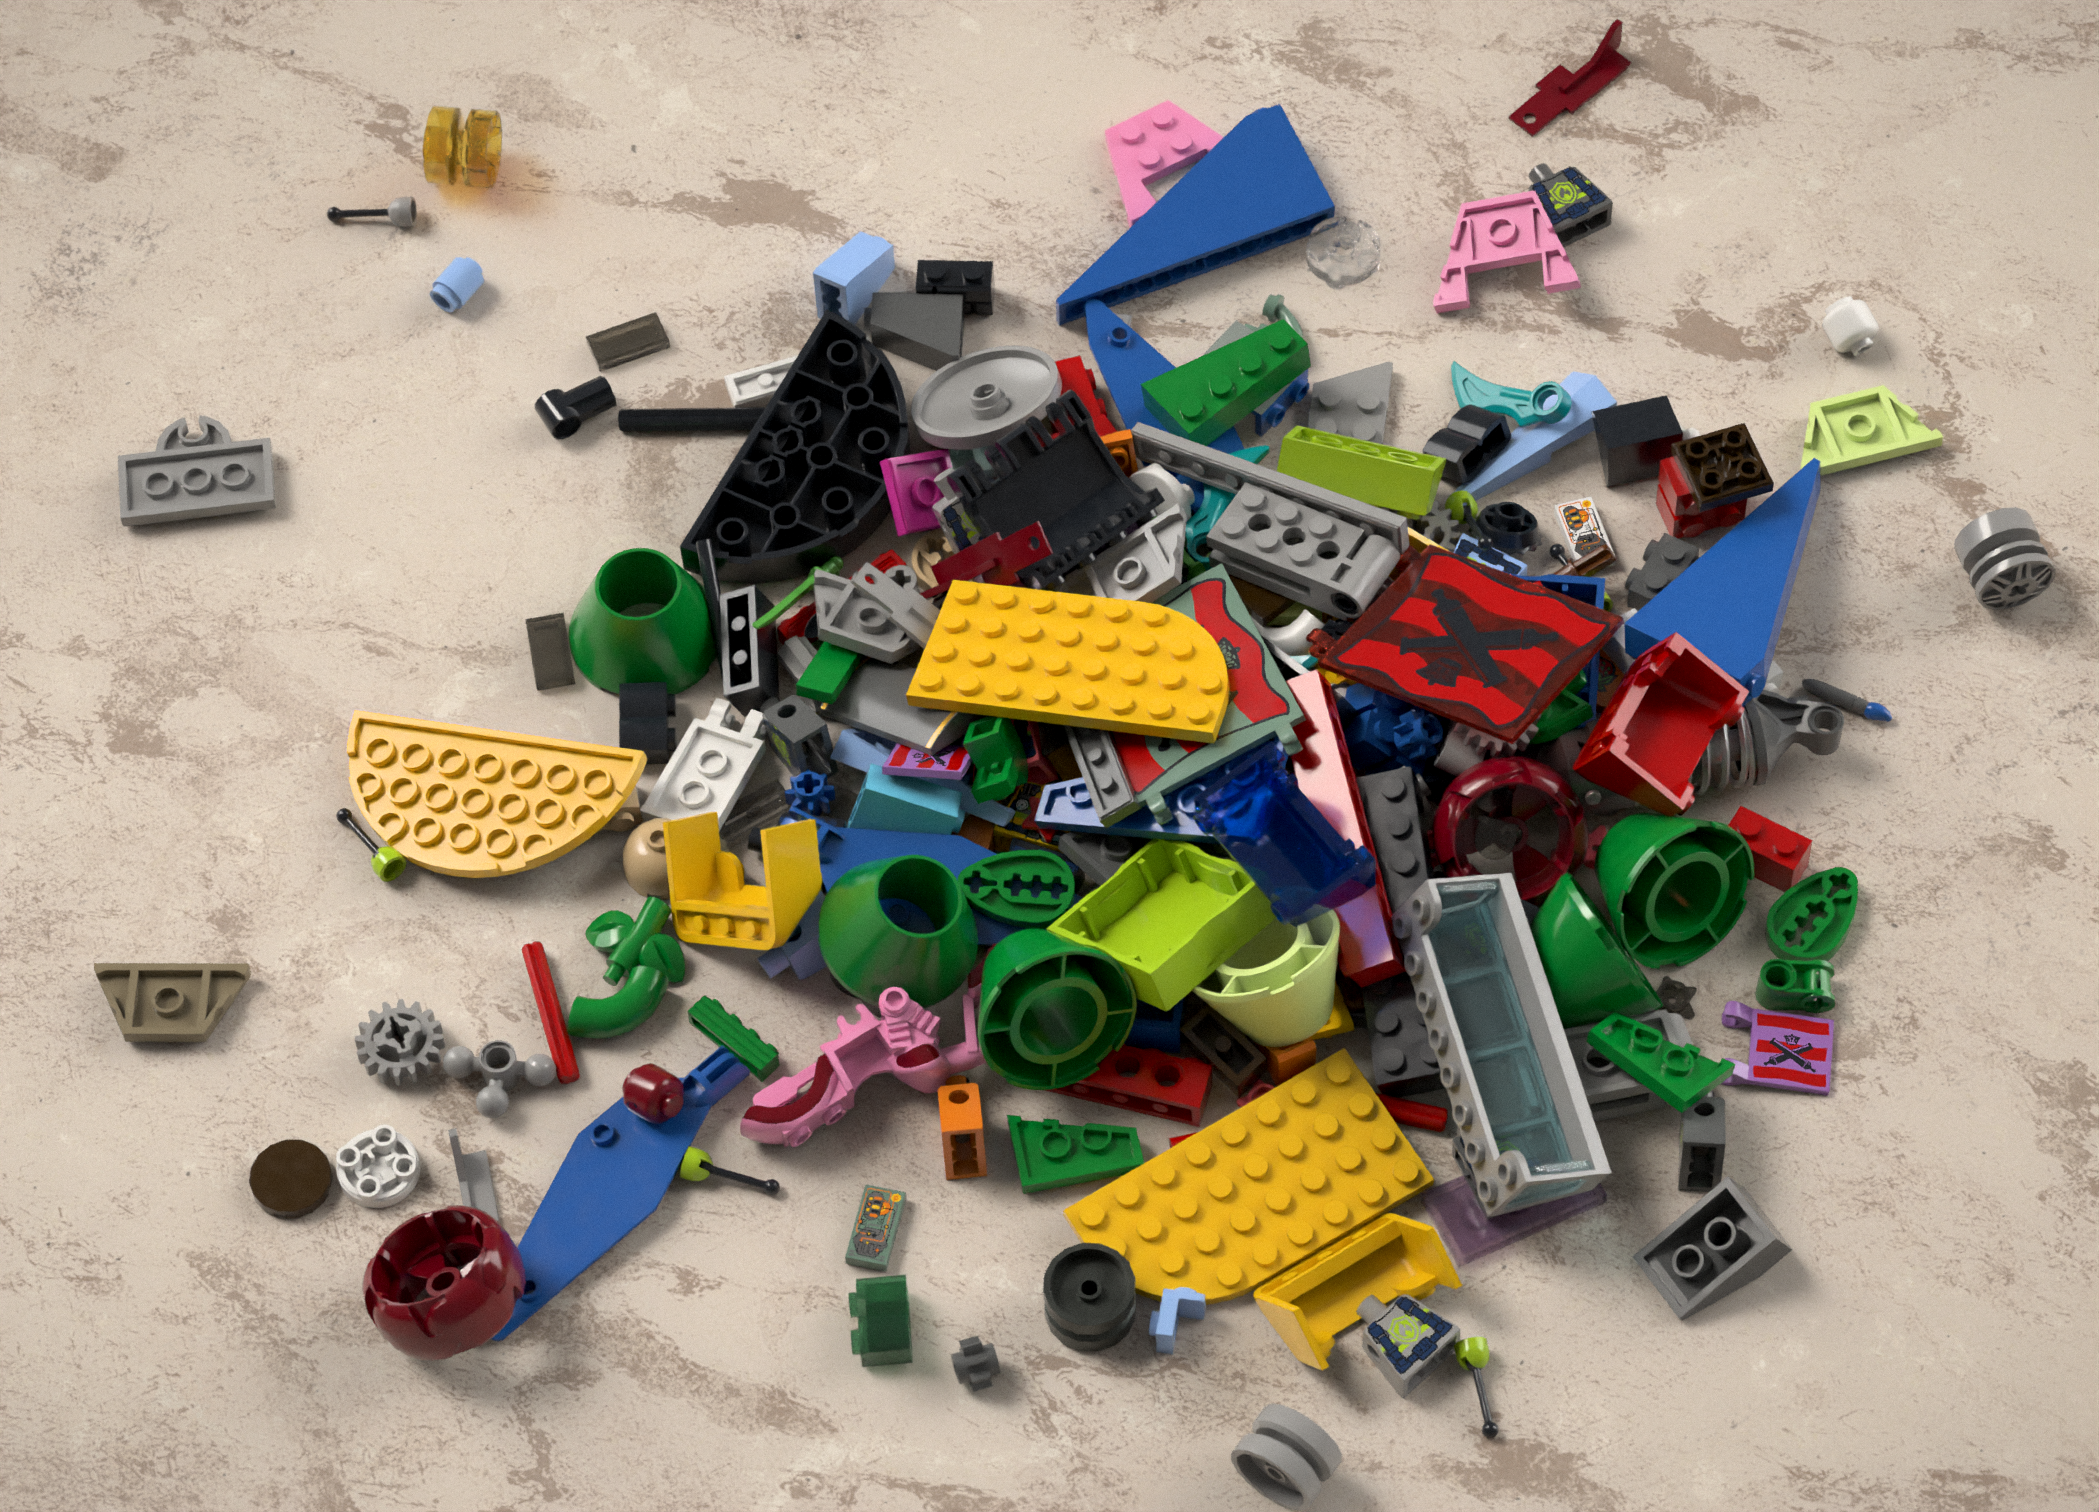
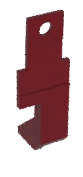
M1616 19L1611 24L1591 60L1574 74L1560 64L1536 83L1535 87L1539 91L1509 116V120L1531 137H1534L1562 112L1567 110L1573 114L1625 72L1632 62L1616 51L1621 44L1623 23ZM1526 116H1532L1536 120L1533 123H1526L1523 119Z
M1037 521L1004 539L1001 538L999 532L994 533L931 566L938 586L919 594L925 599L930 600L948 592L953 580L969 582L980 575L985 584L1010 586L1020 581L1017 574L1018 571L1053 554L1040 522ZM1033 536L1039 540L1038 549H1035L1031 544Z

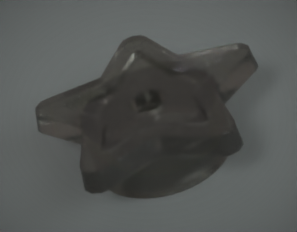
M1665 976L1662 984L1656 991L1663 1004L1659 1010L1666 1009L1668 1013H1676L1683 1018L1693 1019L1695 1013L1690 1001L1697 991L1696 987H1686L1683 983ZM1673 998L1676 1002L1670 1003L1669 999Z

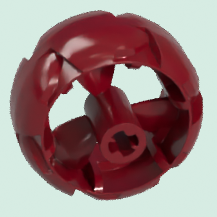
M1517 756L1500 759L1491 758L1471 766L1456 777L1444 792L1439 807L1435 811L1432 829L1436 857L1447 878L1485 875L1473 866L1467 855L1476 853L1495 843L1500 850L1512 852L1514 872L1517 878L1514 882L1520 899L1537 907L1544 904L1561 876L1568 872V874L1570 873L1575 877L1584 863L1589 841L1588 822L1584 808L1566 779L1557 771L1539 761ZM1506 787L1508 791H1513L1512 805H1501L1494 808L1488 815L1487 823L1470 817L1469 809L1486 793ZM1547 803L1556 815L1559 830L1557 846L1549 854L1550 860L1526 844L1529 838V831L1525 821L1534 816ZM1513 823L1515 827L1513 831L1506 829L1501 834L1500 828L1503 825ZM1477 885L1454 888L1463 895L1473 893Z
M451 1205L447 1209L416 1215L394 1229L384 1239L375 1257L369 1261L363 1277L362 1291L368 1315L383 1338L390 1342L394 1348L406 1356L415 1359L444 1360L453 1355L480 1347L504 1328L513 1314L517 1299L523 1296L525 1270L520 1251L508 1232L496 1219L478 1208ZM464 1265H466V1266H465L464 1268H462L460 1271L457 1269V1268H460V1267H463ZM426 1288L430 1297L423 1301L415 1302L418 1295Z

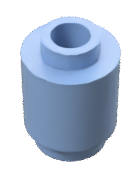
M456 257L433 282V289L430 292L431 299L438 307L449 313H452L455 309L462 308L484 283L482 268L471 258Z

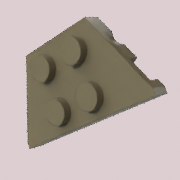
M94 963L95 974L125 1042H206L251 977L249 964Z

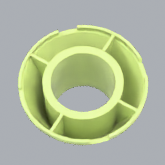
M1298 889L1274 890L1282 913L1192 990L1240 1031L1262 1046L1282 1047L1303 1041L1319 1031L1329 1020L1333 1011L1340 931L1339 919L1332 909L1330 902L1316 893Z

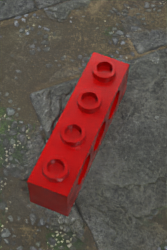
M1123 1044L1118 1052L1113 1049L1097 1064L1099 1070L1090 1076L1064 1087L1044 1090L1200 1127L1213 1085L1212 1065H1207L1197 1058L1187 1057L1182 1059L1166 1055L1158 1049H1139ZM1126 1071L1136 1073L1132 1077H1123L1119 1074ZM1163 1081H1173L1176 1084L1173 1086L1165 1087L1160 1085L1159 1083Z

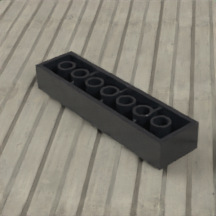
M1411 766L1356 778L1392 915L1427 879H1434L1421 787ZM1440 918L1439 923L1428 936L1443 978L1449 976ZM1403 972L1362 987L1375 1082L1383 1095L1399 1098L1445 1089L1446 1087L1441 1081V1070L1435 1052L1429 1044L1428 1030L1423 1014L1417 1007L1416 993L1410 975L1407 972ZM1449 987L1446 988V992L1455 1016L1452 990Z

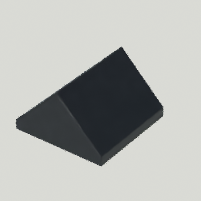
M1667 395L1591 411L1606 487L1659 476L1660 460L1673 457L1671 453L1672 444L1683 441L1682 429Z

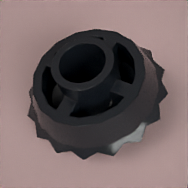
M1501 502L1486 506L1475 519L1484 535L1492 538L1493 548L1501 552L1503 551L1508 555L1514 553L1524 555L1527 551H1536V547L1542 545L1541 538L1543 536L1539 532L1535 516L1517 503ZM1469 528L1468 531L1473 534V538L1478 540L1472 529Z

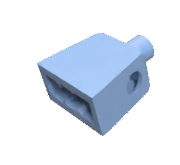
M821 890L786 943L781 947L769 950L757 958L770 979L789 966L800 980L827 967L818 942L819 912L825 898Z

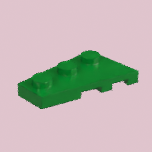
M1614 1012L1589 1030L1586 1040L1588 1044L1680 1113H1683L1732 1076L1736 1065L1723 1058L1717 1063L1699 1055L1701 1049L1689 1043H1686L1683 1048L1664 1040L1661 1031L1617 1012Z

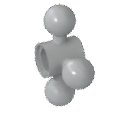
M502 1040L487 1043L481 1049L479 1057H475L473 1052L464 1046H455L446 1052L443 1059L445 1071L453 1078H465L473 1071L482 1072L487 1087L478 1093L476 1106L478 1111L487 1118H498L506 1112L509 1098L505 1091H509L517 1085L520 1075L525 1076L526 1080L532 1085L545 1086L554 1079L556 1074V1065L549 1056L535 1054L529 1057L527 1061H517L513 1046ZM499 1063L507 1064L505 1067L501 1069L492 1068L493 1066Z

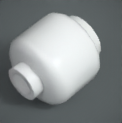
M1849 296L1836 301L1825 310L1826 316L1823 319L1822 326L1836 351L1841 353L1852 351L1853 355L1856 356L1869 350L1874 345L1872 339L1877 335L1879 325L1865 301L1853 300Z

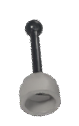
M414 197L396 198L390 203L388 209L340 210L337 207H331L327 211V218L333 222L344 217L389 216L394 224L402 227L415 226L417 222V205Z

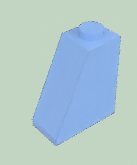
M860 231L816 267L813 272L818 318L821 319L827 309L855 325L864 313L865 307H868L871 303L872 293L878 292L895 269L893 245L889 244L882 237H873Z

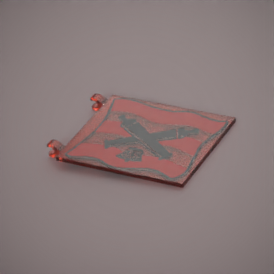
M1409 544L1403 554L1400 553V560L1395 566L1396 569L1402 570L1403 573L1338 641L1318 628L1313 629L1306 636V640L1313 643L1309 648V653L1311 656L1320 659L1318 661L1320 668L1514 744L1624 624V619L1614 613L1429 544L1420 554Z

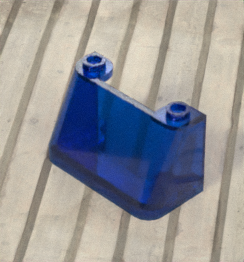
M1271 741L1194 797V807L1197 814L1193 816V819L1203 834L1206 836L1212 834L1268 898L1272 903L1270 908L1275 917L1283 925L1290 923L1292 926L1298 927L1362 896L1376 885V859L1364 845L1355 850V843L1350 838L1345 841L1298 788L1297 777L1293 773L1289 776L1288 772L1279 765L1285 759V756Z

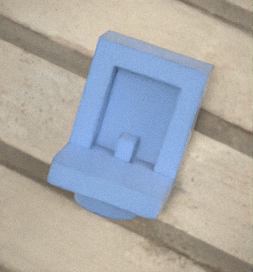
M1178 1287L1174 1290L1163 1289L1160 1311L1152 1310L1149 1326V1335L1156 1336V1352L1173 1354L1179 1317L1204 1319L1206 1311L1204 1294L1197 1293L1195 1290L1186 1287Z

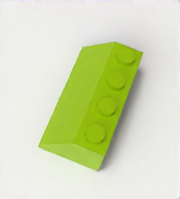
M1296 426L1283 437L1277 472L1381 509L1382 507L1397 510V515L1408 519H1419L1420 515L1426 516L1432 509L1446 458Z

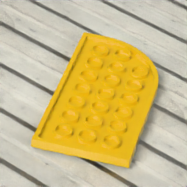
M953 580L906 697L908 706L1215 743L1229 701V678L1224 656L1213 637L1193 619L1173 609L1140 601Z
M1343 1048L1064 1209L1063 1216L1081 1243H1101L1117 1250L1130 1263L1135 1276V1293L1161 1302L1164 1288L1174 1290L1178 1287H1186L1195 1290L1197 1293L1204 1294L1205 1305L1238 1298L1259 1288L1334 1241L1434 1185V1178L1346 1049Z

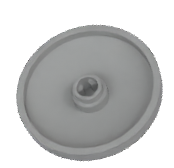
M1017 345L987 348L960 357L959 360L948 363L932 374L914 395L911 404V415L918 434L922 439L934 446L954 450L994 445L997 440L1020 424H1026L1025 421L1031 416H1035L1041 421L1047 415L1045 407L1051 402L1056 403V399L1060 397L1062 381L1054 360L1039 349Z

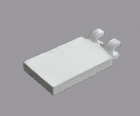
M716 698L705 721L697 718L693 719L641 808L640 812L643 819L647 821L655 818L675 820L707 812H717L720 831L766 751L764 741L767 738L765 725H763V713L751 709L739 733L730 730L736 720L735 715L728 713L732 707L731 702Z

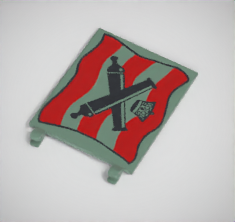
M1222 563L1172 589L1152 602V604L1173 609L1193 619L1213 637L1224 656L1229 678V701L1215 743L1111 731L1140 808L1148 804L1159 825L1173 819L1163 798L1164 795L1278 735L1288 756L1303 750L1292 727L1306 719Z

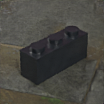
M755 585L719 595L724 697L744 717L748 716L751 709L760 712L762 704L769 698L777 697L779 699L776 620L763 628L755 629L752 626L753 622L768 613L775 605Z

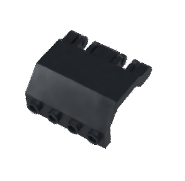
M1068 390L1056 399V403L1051 402L1045 407L1049 419L1060 433L1059 436L1052 439L1042 422L1035 416H1031L1025 421L1026 424H1020L994 443L995 447L990 445L984 450L986 459L999 477L991 483L982 467L974 459H970L964 464L965 467L960 466L946 477L950 487L962 503L964 512L983 539L997 532L1004 539L1037 521L1040 522L1053 554L1017 572L1020 582L1028 589L1038 590L1045 588L1046 591H1051L1066 580L1063 573L1073 566L1079 570L1097 558L1094 551L1104 544L1109 548L1128 536L1125 532L1126 528L1135 522L1138 526H1141L1158 514L1155 508L1165 501L1157 488L1144 491L1124 474L1096 432L1091 414L1073 390ZM1033 536L1031 544L1035 549H1038L1040 543L1038 538Z

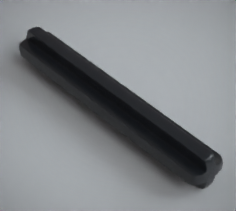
M765 407L621 409L618 414V426L621 431L752 430Z

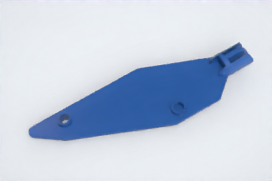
M1097 299L1088 300L1085 303V316L1089 347L1126 429L1132 430L1137 422L1170 433L1145 407L1140 384L1176 367L1101 301ZM1234 426L1207 445V447L1227 454L1245 449ZM1141 460L1144 468L1151 465ZM1164 469L1173 475L1180 484H1186L1192 489L1195 501L1190 507L1191 512L1195 514L1204 499L1203 483Z
M791 806L788 814L793 819L784 818L781 825L808 819H816L820 870L827 893L844 873L872 860L905 855L927 856L945 865L958 879L960 872L964 868L983 858L996 855V853L958 835L834 827L794 806ZM974 877L972 884H965L970 886L971 893H978L980 887L987 886L982 884L979 877ZM1014 880L1013 886L1006 887L1011 890L1012 896H1019L1020 890L1028 889L1034 898L1039 897L1041 891L1051 892L1053 899H1059L1062 892H1067L1055 883L1051 890L1042 889L1041 882H1034L1032 888H1023L1020 880ZM1075 894V900L1071 908L1083 897ZM893 898L879 901L884 914L897 927L916 934L936 932L929 916L917 905L906 900ZM970 906L976 921L978 945H993L1015 932L1028 929L998 922L979 913Z
M720 1046L685 1077L679 1078L684 1090L683 1106L676 1116L660 1124L647 1122L629 1111L624 1104L623 1097H621L577 1135L517 1247L522 1256L525 1270L523 1296L517 1299L513 1314L508 1323L491 1340H504L657 1210L684 1159L688 1147L691 1146L710 1108L750 1075V1070L735 1055L730 1053L726 1047ZM534 1290L533 1293L525 1295L528 1291Z

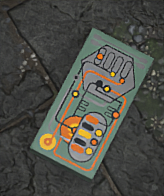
M865 1185L845 1256L846 1264L887 1271L906 1202V1192Z

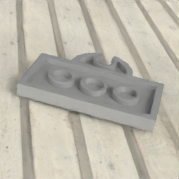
M199 415L198 422L203 434L197 439L190 440L185 438L189 432L185 417L175 421L166 427L158 438L156 451L118 456L120 518L123 527L276 509L273 454L270 438L232 442L228 430L219 421Z

